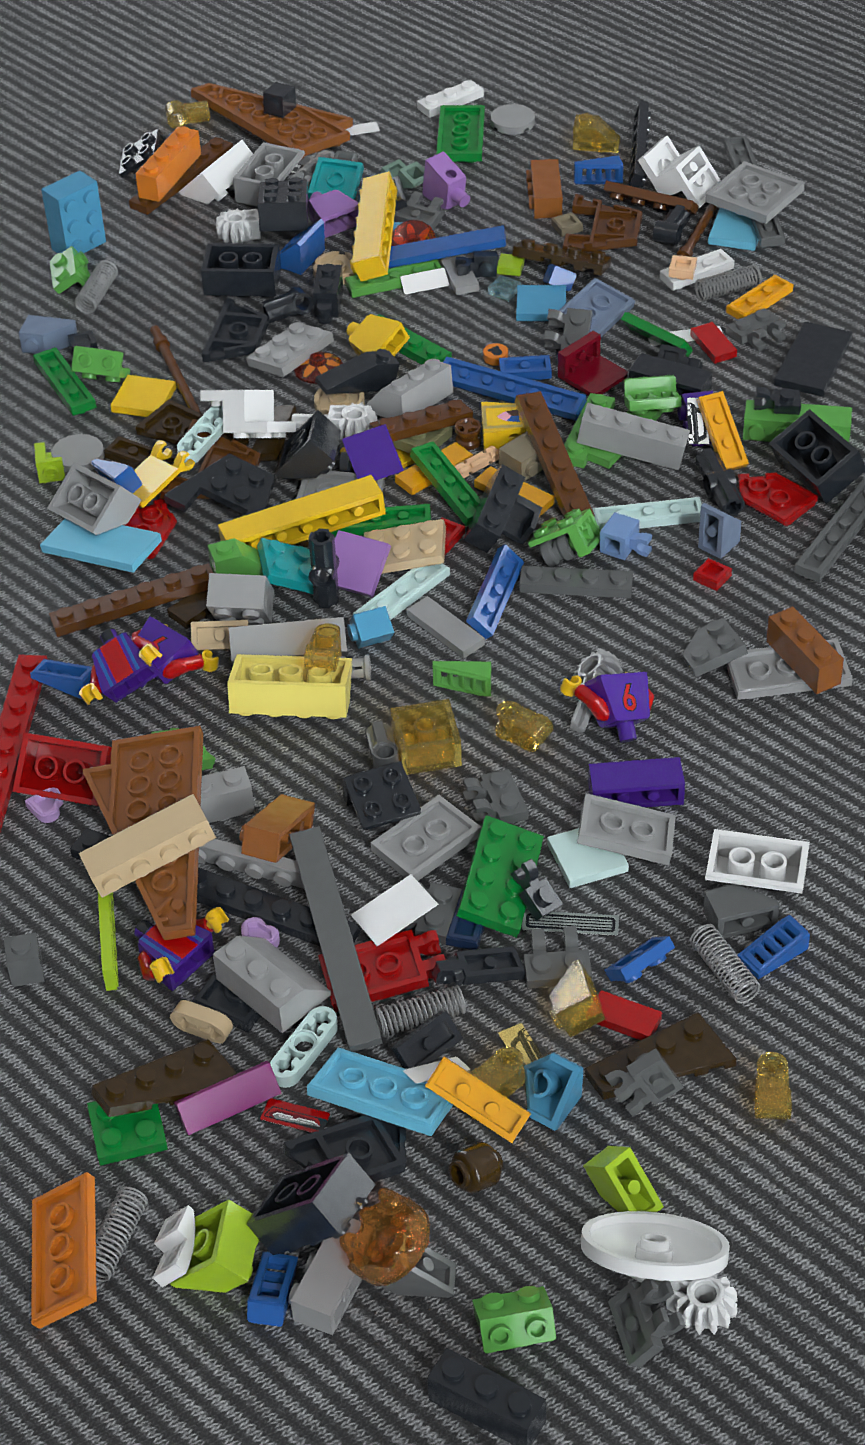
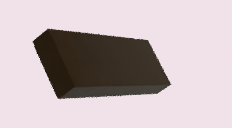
M295 405L274 406V421H292V415L297 414ZM286 437L257 438L252 449L261 453V461L277 460Z
M118 436L104 450V455L107 459L137 468L150 456L153 448ZM172 455L170 458L162 461L173 466L176 456Z

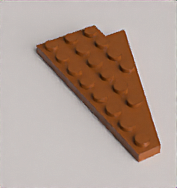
M211 83L191 88V97L213 109V111L218 112L267 143L304 150V156L330 147H337L341 143L350 141V132L346 129L353 127V118L296 104V108L282 118L264 113L263 96Z
M200 726L112 740L111 764L83 769V774L113 835L194 794L201 807L204 733ZM199 847L135 880L164 940L196 935Z

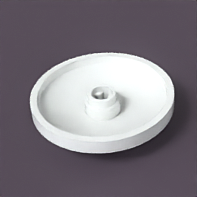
M644 1211L615 1212L595 1217L585 1223L582 1228L581 1249L589 1259L607 1269L634 1277L666 1281L694 1280L715 1275L721 1272L728 1264L730 1245L726 1237L706 1224L681 1216Z

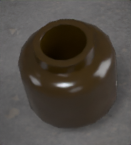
M478 1142L454 1153L449 1165V1174L456 1187L473 1194L494 1186L499 1182L503 1160L500 1153L489 1144Z

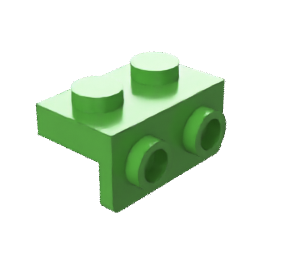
M70 246L62 253H57L50 260L53 289L58 294L76 282L84 286L89 279L90 273L87 266L89 262L83 252H78L73 246Z
M80 346L74 347L71 371L82 372L81 378L97 379V375H105V381L120 383L121 378H126L127 375H130L129 368H122L123 352Z
M674 375L624 379L625 406L629 411H633L634 414H646L648 410L658 409L659 412L674 411V408L681 407V396L676 391V377Z
M525 1286L515 1292L505 1294L489 1293L482 1298L472 1300L485 1353L549 1342L556 1339L553 1307L544 1286Z

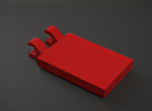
M411 929L393 935L379 946H376L372 940L355 945L371 1002L428 987V978L434 979L432 972L436 961L446 960L444 954H440L441 949L436 930H430L422 935L414 936ZM320 954L318 957L326 986L331 991L330 1000L335 1012H338L323 954ZM420 954L434 957L422 961Z

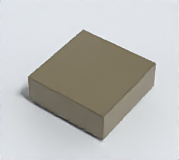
M573 212L551 218V225L561 237H564L566 234H575L583 231L582 222Z

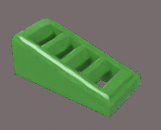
M433 661V686L480 696H491V662ZM441 672L447 673V677H442Z

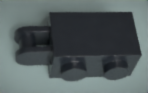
M317 265L313 288L314 316L318 318V322L321 324H329L333 318H339L344 290L342 265Z

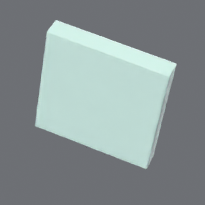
M579 828L547 837V845L569 888L628 872L629 864L624 855L578 844Z

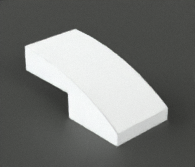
M189 1205L165 1219L154 1242L164 1254L152 1279L162 1288L186 1274L191 1261L195 1240L194 1210Z

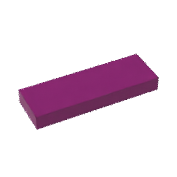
M265 1061L175 1101L174 1104L185 1133L191 1135L281 1094V1090L270 1062Z

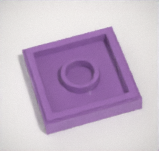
M338 530L335 538V550L340 560L337 569L339 589L373 598L391 546L385 542Z

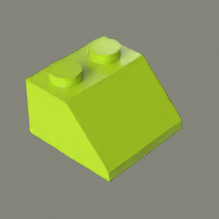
M228 1199L194 1217L195 1240L186 1274L171 1282L170 1285L175 1288L226 1293L248 1282L253 1272L252 1262L255 1248L259 1242L258 1237L247 1226V1222L253 1214Z

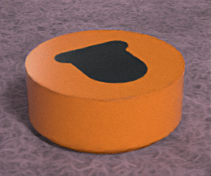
M493 343L483 349V360L492 366H499V358L508 357V348L503 344Z

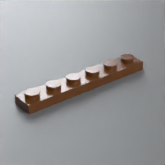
M214 137L201 147V155L160 202L139 198L137 194L129 200L130 208L146 215L150 214L233 147V143Z
M541 391L516 395L515 404L563 517L565 518L564 515L577 508L580 511L590 508L593 516H595Z
M209 563L197 565L191 569L179 573H171L150 582H142L137 586L117 590L96 599H88L80 604L62 607L57 611L49 613L50 620L56 636L60 637L208 590L209 573H213Z

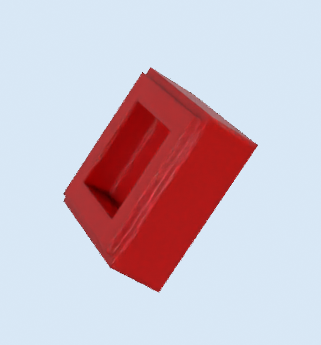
M708 558L693 573V581L718 591L732 576V568Z

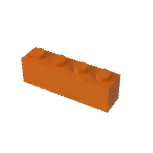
M178 126L135 173L139 198L160 202L201 155L198 130Z

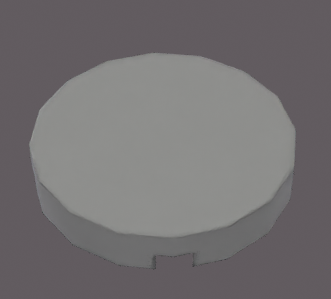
M507 104L496 108L491 113V126L493 128L496 127L497 131L502 134L518 135L524 133V129L528 128L529 131L535 124L534 112L531 108L524 105Z
M88 434L67 436L59 440L53 446L51 452L52 457H62L66 473L69 472L73 463L91 471L94 469L92 460L95 458L104 459L102 442L97 437Z

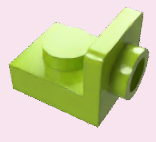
M45 442L34 443L39 483L63 481L65 471L62 457L52 458V453L46 452Z

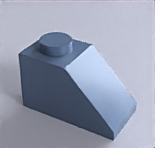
M28 315L19 331L22 353L37 354L54 347L61 350L70 346L68 335L77 333L76 321Z
M703 503L700 510L698 548L721 559L740 542L741 520Z

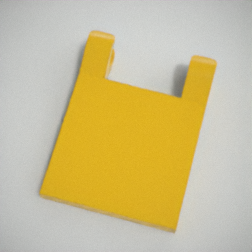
M159 440L154 444L150 456L134 470L142 482V486L133 493L141 499L138 506L144 508L180 472L190 470L195 466V462L192 459L184 463L185 458L189 456L188 452L180 451L172 466L162 461L170 458L173 454L169 448L162 452L163 447L167 443Z

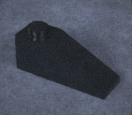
M389 350L369 351L316 376L315 382L326 395L380 391L396 380L400 363Z

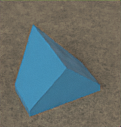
M551 1053L525 1065L524 1073L527 1110L531 1112L529 1117L555 1131L582 1097L583 1067L556 1053Z

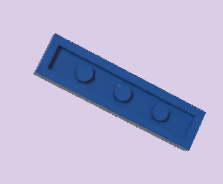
M506 544L497 549L466 620L485 639L493 636L524 564V561Z

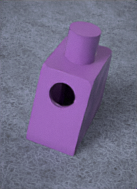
M444 151L426 159L423 195L431 201L434 197L443 198L444 203L441 205L443 209L448 210L456 205L465 207L470 201V196L465 192V174Z
M332 190L324 194L317 191L311 195L308 201L310 221L312 224L319 219L324 221L325 238L357 226L356 217L359 213L357 201L339 190Z

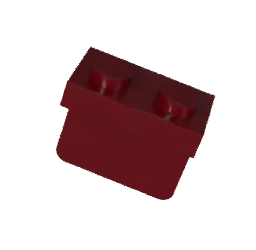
M591 331L558 352V378L587 395H590V393H605L626 379L628 371L600 355L601 334L595 331Z

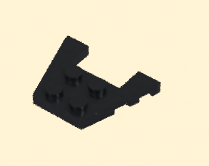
M229 453L164 495L165 503L186 512L197 497L202 494L246 516L268 507L275 483V475Z

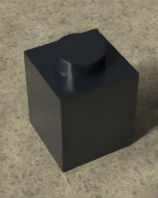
M275 82L263 92L264 113L284 118L296 108L295 86Z

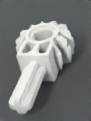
M237 208L236 210L228 209L227 212H220V216L216 217L218 238L224 240V243L232 242L234 244L238 242L243 244L244 240L261 239L257 209L239 210Z
M352 402L348 406L330 405L329 413L324 414L341 430L339 439L369 430V423L377 421L375 411L369 405L364 406L363 402L359 404ZM293 414L291 420L296 421V428H300L313 414Z
M715 1274L701 1279L670 1281L674 1295L666 1300V1307L674 1313L679 1312L682 1314L686 1325L685 1328L695 1326V1330L699 1335L704 1329H710L715 1335L717 1326L728 1328L730 1318L736 1317L737 1292L734 1287H730V1281H728L727 1276L717 1279ZM627 1275V1276H629V1277H631V1278H633V1279H635V1280H637V1281H639V1282H641V1283H642V1282L644 1281V1279H645V1278H639V1277H634V1276ZM655 1280V1281H656V1284L659 1285V1284H660L662 1281H664V1280Z

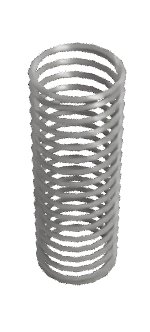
M101 260L97 264L75 299V305L80 311L88 314L95 311L118 274V269L114 263L109 260ZM83 302L85 305L93 308L86 307L87 309H85L80 305V303L82 304ZM79 306H80L82 309H84V310H86V311H91V312H85V311L81 310V309L79 308Z
M753 264L741 267L740 269H734L733 271H727L726 273L723 272L697 279L695 282L696 295L700 301L717 298L718 296L721 297L725 294L728 295L732 292L735 293L739 290L742 291L756 287L759 284H757L758 279L753 267L758 272L759 284H761L762 275L759 267ZM752 270L755 274L756 282L753 278ZM698 281L700 282V283H699V289H700V294H701L703 300L700 298V296H699V294H698V288H697ZM701 284H702L703 291H704V297H703V294H702V291H701Z
M706 924L696 929L690 938L691 945L735 1002L742 1004L752 1000L760 990V983L750 973L744 963L741 962L735 951L727 944V941L716 930L714 925ZM710 927L713 928V929H711V930H708V931L704 932V933L697 939L696 944H694L695 938L698 936V934H699L700 932H702L703 930H705V929H707V928H710ZM713 931L712 934L706 936V937L701 941V943L698 944V941H699L705 934H707V933ZM752 984L747 990H745L742 993H739L742 989ZM756 984V987L751 993L744 997L737 998V996H740L748 992L753 987V985ZM757 987H758L757 992H756L751 998H749L748 1000H745V1001H741V1002L738 1001V1000L747 998V997H749L750 995H752V994L756 991V989H757Z
M456 985L455 987L452 986L451 989L449 987L446 990L442 989L441 992L439 990L436 993L432 991L431 994L427 993L426 996L422 994L421 997L417 996L416 999L412 997L411 1000L407 999L406 1002L404 1000L401 1003L397 1001L396 1005L394 1003L391 1006L387 1004L386 1008L384 1006L381 1009L377 1007L375 1008V1017L379 1031L385 1037V1034L389 1035L388 1027L392 1035L394 1034L393 1025L396 1033L399 1032V1027L403 1032L404 1025L406 1030H409V1024L413 1029L414 1022L416 1027H419V1021L422 1025L424 1020L426 1022L439 1011L447 1010L448 1014L450 1012L452 1017H454V1011L457 1016L459 1015V1010L462 1014H465L466 1004L460 987ZM448 990H449L450 993H451V999H450V997H449V995H448ZM443 991L446 994V1001L443 996ZM438 993H439L440 996H441V1003H440V1000H439V998H438ZM433 994L436 997V1004L433 999ZM428 996H429L430 999H431V1006H430V1003H429V1001H428ZM423 997L426 1000V1007L423 1002ZM418 998H419V1000H420V1002H421L422 1011H421L420 1006H419V1004H418ZM413 1000L416 1003V1010L413 1006ZM408 1001H409V1003H410V1005H411L412 1015H411L410 1009H409V1007H408ZM403 1003H404V1005L406 1006L407 1016H406L405 1011H404V1009H403ZM398 1005L401 1008L402 1018L398 1010ZM393 1006H394V1008H395V1010H396L397 1020H396L395 1014H394V1012H393ZM388 1008H389L390 1011H391L392 1021H391L390 1016H389V1013H388ZM383 1009H384V1011H385V1013H386L387 1023H386L385 1017H384V1015H383ZM378 1015H379V1018H380V1021H381V1025H382L383 1032H382L381 1027H380Z
M125 1186L118 1190L119 1192L116 1194L100 1229L97 1231L96 1243L99 1246H96V1253L111 1259L113 1262L107 1261L96 1254V1259L110 1265V1267L96 1261V1266L101 1268L96 1267V1270L108 1274V1276H102L96 1273L97 1277L105 1278V1280L96 1278V1281L105 1282L110 1280L114 1268L117 1266L116 1263L119 1262L121 1254L124 1252L123 1249L126 1248V1244H128V1240H130L133 1230H135V1226H137L140 1217L143 1215L142 1212H144L148 1204L145 1194L136 1188ZM128 1192L137 1195L145 1202V1204H142V1202L139 1201L137 1198H134L129 1195H122L121 1193ZM124 1197L131 1198L137 1201L140 1205L128 1201ZM121 1201L126 1202V1203L129 1204L130 1206H133V1207H135V1208H138L139 1211L134 1210L133 1208H131V1207H129V1206H127V1205H124ZM119 1206H122V1207H124L125 1209H127V1210H129V1211H131V1212L136 1213V1215H133V1214H131L130 1212L121 1209ZM117 1211H121V1212L124 1213L125 1215H128V1216H130V1217H133L134 1220H131V1219H129L128 1217H126V1216H124V1215H122V1214H119ZM114 1215L131 1222V1224H127L125 1221L117 1219ZM112 1220H115L121 1223L122 1225L129 1227V1229H126L123 1226L114 1223ZM110 1225H114L115 1227L126 1231L127 1234L122 1233L121 1231L115 1228H112ZM107 1229L124 1236V1238H120L119 1236L110 1233ZM105 1234H108L120 1240L122 1243H118L117 1241L108 1238ZM103 1239L109 1240L110 1242L117 1244L120 1248L105 1242ZM101 1244H105L108 1247L115 1249L117 1252H113L110 1249L103 1247ZM98 1248L113 1254L115 1257H111L108 1254L101 1252Z

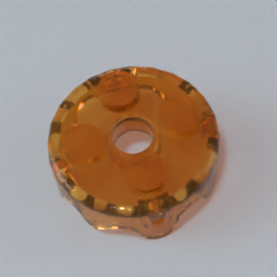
M382 1188L378 1192L380 1202L373 1206L364 1207L359 1211V1218L361 1220L359 1231L355 1234L346 1232L339 1238L340 1246L349 1259L347 1267L364 1281L375 1286H387L406 1276L421 1259L429 1244L430 1235L429 1217L423 1207L409 1196L404 1197L393 1190ZM395 1237L393 1243L389 1246V1243Z

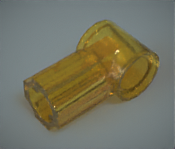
M173 100L165 106L167 123L173 129H176L178 126L184 127L189 123L210 121L208 101L182 103L178 100Z

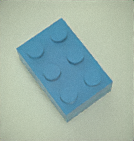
M79 170L41 189L53 251L62 253L70 246H73L78 252L85 253L106 242L96 180Z

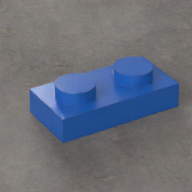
M550 355L499 358V369L501 372L530 380L552 378Z
M670 936L652 937L606 968L605 972L610 981L633 982L642 976L641 971L648 966H656L666 960L665 954L673 950L675 946Z

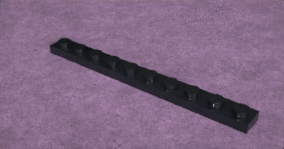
M85 828L70 848L71 857L82 860L79 855L80 852L111 836ZM198 868V903L212 908L221 907L224 912L245 920L252 917L260 918L265 922V925L275 927L278 932L320 946L310 907ZM348 921L353 942H355L360 934V925Z

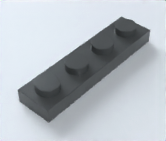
M522 566L521 593L615 598L632 597L633 571Z

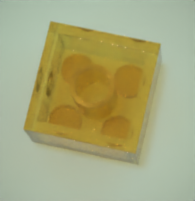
M449 699L390 708L392 734L395 744L399 748V759L407 775L462 766L461 739Z

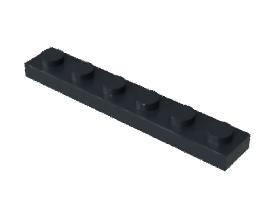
M640 100L633 117L628 186L643 188L647 178V174H645L638 160L649 150L647 146L650 138L647 135L650 130V124L648 123L651 112H648L649 102Z

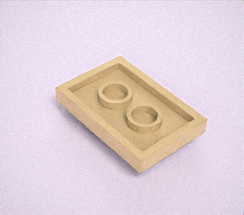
M444 519L364 532V537L385 542L391 546L382 574L444 563L446 537Z

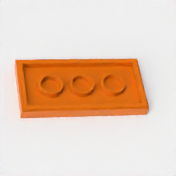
M88 1172L32 1200L31 1324L39 1329L97 1301L95 1177Z

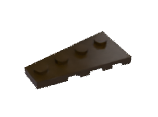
M521 239V242H517L513 246L512 256L539 262L545 261V258L550 259L549 262L557 266H564L570 263L573 264L574 270L585 271V269H594V274L601 276L611 265V256H605V252L594 250L591 253L582 252V249L578 247L558 248L559 245L554 243H544L543 246L537 245L534 240Z
M169 399L135 426L137 435L178 444L187 433L192 420H199L203 414ZM223 433L221 435L229 441L234 439L246 446L249 444V438H234V433Z
M699 1012L586 1067L585 1077L601 1098L605 1100L616 1097L614 1091L623 1084V1082H620L612 1087L605 1075L615 1070L629 1072L626 1066L633 1063L641 1054L649 1053L655 1048L677 1077L693 1073L695 1077L708 1074L709 1069L723 1066L724 1069L736 1067L737 1058Z
M207 1039L92 1085L91 1095L108 1117L150 1110L153 1104L169 1103L170 1106L175 1105V1101L236 1075L237 1072L210 1040Z

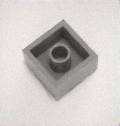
M209 573L206 607L216 621L248 620L249 626L272 623L274 589L266 576Z

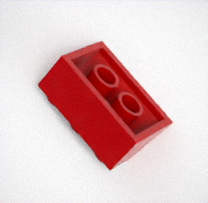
M24 732L12 792L99 806L83 774V769L111 764L112 747ZM48 788H57L60 791V793H54L52 791L48 792L43 790Z

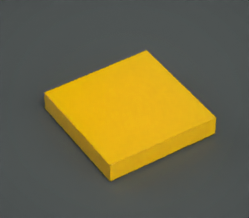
M127 375L110 405L111 412L148 417L167 400L171 399L176 390V382Z

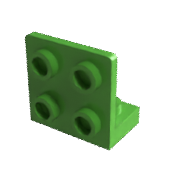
M577 508L566 513L564 519L557 521L556 518H552L541 524L542 528L533 532L534 536L529 540L528 545L531 548L568 533L569 544L580 558L590 554L600 542V529L590 508L584 511H580Z

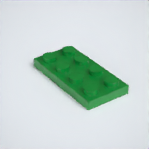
M440 105L436 155L444 151L453 162L466 161L474 163L482 161L485 105Z
M485 815L456 916L517 938L526 905L519 897V894L524 890L513 879L511 873L521 868V865L530 859H533L537 866L544 836Z

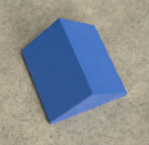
M322 219L310 225L307 230H303L295 235L280 250L282 269L302 275L317 257L325 251L324 221Z

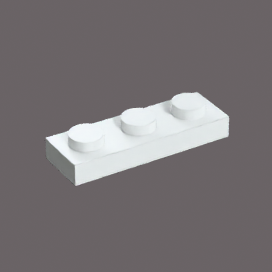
M472 80L464 81L459 85L446 88L444 91L418 100L417 109L431 118L440 114V105H464L484 97V91L482 87Z
M718 249L696 257L697 266L693 280H680L669 277V267L660 270V280L674 291L695 283L697 279L734 269V260L722 249Z

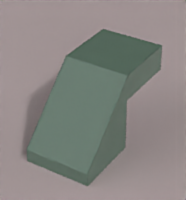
M398 159L382 167L381 173L389 171L392 178L400 177L403 188H414L423 183L425 169L417 161L406 166Z

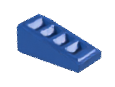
M619 155L574 162L575 184H605L606 180L620 184L623 183V163ZM583 169H586V175L582 176Z
M96 458L91 461L92 466L100 476L122 486L132 494L142 486L141 480L131 466Z
M43 659L30 675L36 681L82 699L79 692L81 688L90 683L92 667Z
M788 915L740 952L738 957L757 979H760L808 950L810 934L791 915ZM767 948L774 953L773 956L766 950ZM758 954L765 962L761 964L754 956Z
M270 1252L262 1253L247 1301V1320L249 1322L277 1327L283 1325L289 1304V1294L298 1265L297 1256L272 1255ZM267 1269L284 1270L286 1273L267 1271Z

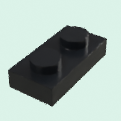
M447 1010L439 1011L391 1049L402 1068L409 1069L432 1063L461 1041L463 1037Z

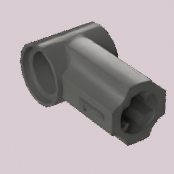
M383 721L373 722L369 728L365 729L373 769L399 762V748L395 744L390 725L384 724Z

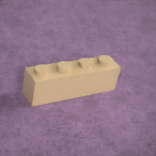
M194 794L80 852L79 855L101 897H104L140 877L146 876L161 866L175 861L184 854L205 845L207 842L215 839L216 836Z

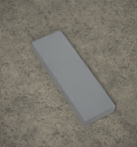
M464 255L438 259L441 267L445 268L448 281L456 295L479 291V282L473 271H470L467 275H457L455 257H464Z
M428 596L406 609L408 618L463 659L485 645V638Z

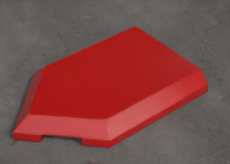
M749 473L738 474L740 494L745 504L787 527L815 506L818 500V495L777 473H765V476L749 477Z
M158 499L153 501V505L141 509L137 507L130 521L124 525L161 534L162 541L147 557V559H153L177 524V519L167 508L164 499Z

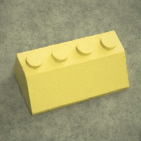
M237 654L228 680L229 713L242 716L260 714L270 717L287 715L299 718H309L311 716L326 717L328 719L346 718L350 704L352 658Z

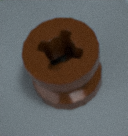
M474 418L458 420L455 424V432L457 434L455 442L466 450L478 448L481 445V436L479 434L481 432L480 422Z

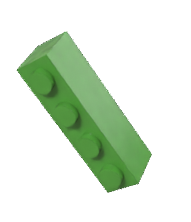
M746 400L743 440L771 442L810 409L849 442L852 407L801 404L800 415L775 414L772 408L754 410V400Z

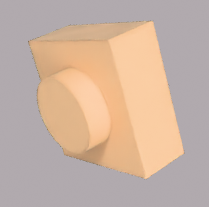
M673 255L669 267V277L680 280H693L697 258Z

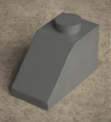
M732 884L705 891L703 912L708 923L714 925L723 938H728L772 927L778 922L780 904L774 898L740 885Z
M404 1233L374 1248L371 1281L396 1295L449 1298L454 1295L455 1262Z

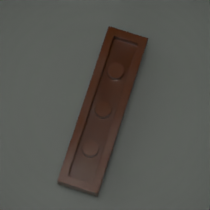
M607 180L603 189L610 195L609 198L617 201H623V198L630 199L632 204L644 206L645 203L652 204V208L660 211H666L667 208L672 209L676 205L685 206V209L690 214L696 215L699 207L692 200Z
M451 400L448 403L437 406H428L425 409L414 412H405L402 415L391 418H382L379 421L369 423V429L386 424L392 441H397L454 426L460 419L473 418V411L461 400Z

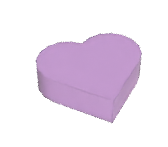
M48 788L43 790L48 792L52 791L54 793H60V791L57 788ZM34 795L26 799L25 804L39 821L51 823L58 819L60 815L59 808L62 806L63 800Z
M257 917L248 918L242 923V936L265 938L276 948L278 947L280 937L275 927L265 925V922Z

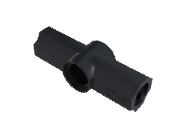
M712 448L703 449L696 456L695 463L703 477V485L707 496L714 497L722 512L733 517L737 516L744 509L745 502L737 489L734 471L732 468L726 469L718 452L713 451Z
M319 528L317 531L311 532L308 538L311 562L308 577L313 584L314 602L320 608L329 609L339 602L337 569L340 560L336 555L334 535L329 532V529Z

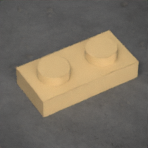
M249 621L191 622V643L197 651H204L206 649L210 651L230 650L228 627L249 626Z

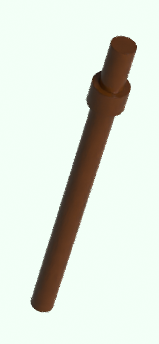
M709 203L687 242L678 250L677 256L692 257V250L718 207Z
M152 326L150 332L154 338L153 344L156 350L161 352L186 406L201 413L170 350L168 338L162 334L159 326Z

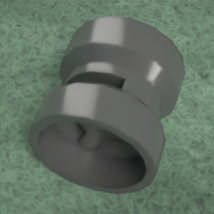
M568 533L557 537V539H551L540 544L542 557L549 567L560 564L561 560H571L577 557V552L569 544Z

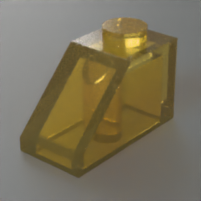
M589 113L576 114L573 125V150L618 153L621 137L599 115H591Z
M578 959L571 964L550 994L553 1009L549 1011L550 1016L558 1029L564 1027L570 1038L605 1020L594 982Z

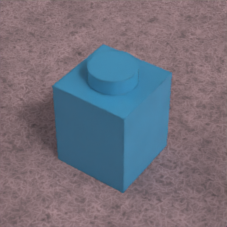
M386 606L353 614L350 624L347 625L351 641H356L358 648L388 641L394 634Z

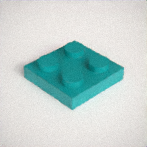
M318 157L308 190V198L310 199L311 195L317 191L324 194L332 190H339L355 200L364 170L363 163Z
M261 538L257 548L263 576L268 578L270 584L313 594V584L308 577L311 569L309 549L282 543L278 540Z

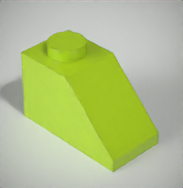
M607 1146L583 1165L599 1195L618 1212H658L664 1207L630 1147Z

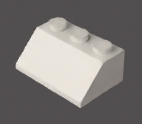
M241 140L188 183L179 193L182 196L205 204H209L214 199L219 202L228 194L226 191L228 187L231 191L234 189L233 177L250 159L253 153Z
M714 829L705 880L802 894L810 842Z

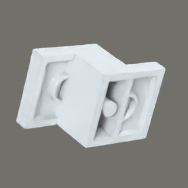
M668 135L661 138L638 160L658 193L673 195L682 191L686 199L694 201L699 206L698 208L705 203L706 193L721 181L700 146L679 155Z
M200 390L201 401H211V406H223V433H234V438L286 437V432H296V421H274L273 390Z

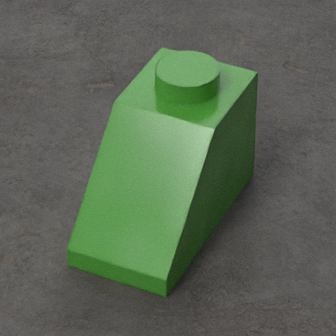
M235 538L208 545L210 567L213 573L263 576L257 549Z

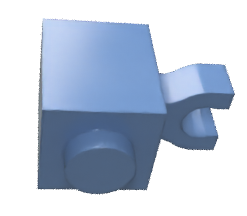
M614 512L600 531V552L625 560L633 549L639 555L647 557L652 551V547L648 546L652 540V535L639 533L640 520Z

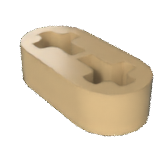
M181 1000L170 1014L172 1023L180 1030L206 1040L209 1039L215 1043H223L233 1029L232 1021L226 1015L187 1000Z

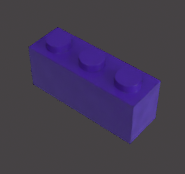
M680 757L589 764L588 786L591 795L640 807L684 805L685 780Z

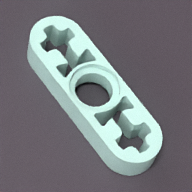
M223 406L210 407L178 442L177 454L180 451L189 453L184 463L189 459L197 463L223 434ZM200 432H208L211 435L202 438L199 437L197 434Z
M326 1006L312 1009L273 1057L270 1064L279 1087L287 1088L297 1084L334 1037L338 1025L337 1016L333 1009ZM306 1041L313 1044V1047L308 1051L302 1052L295 1049V1046L300 1042ZM291 1065L292 1071L286 1070Z

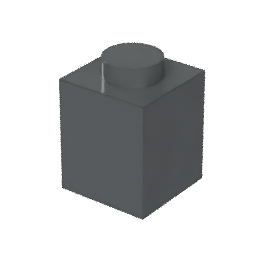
M37 933L4 938L6 964L12 987L45 982L43 960Z

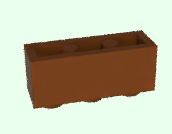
M558 159L530 160V169L526 170L529 209L534 210V219L553 218L562 215L563 197Z
M794 607L769 616L766 642L815 694L841 684L844 658Z
M283 794L278 796L242 826L239 836L242 842L241 854L277 863L293 848L289 834L312 828L315 803Z

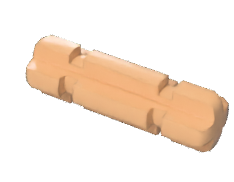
M490 446L484 449V453L481 451L454 467L463 478H466L470 475L469 473L473 474L488 466L489 462L492 464L499 460V450L494 446Z

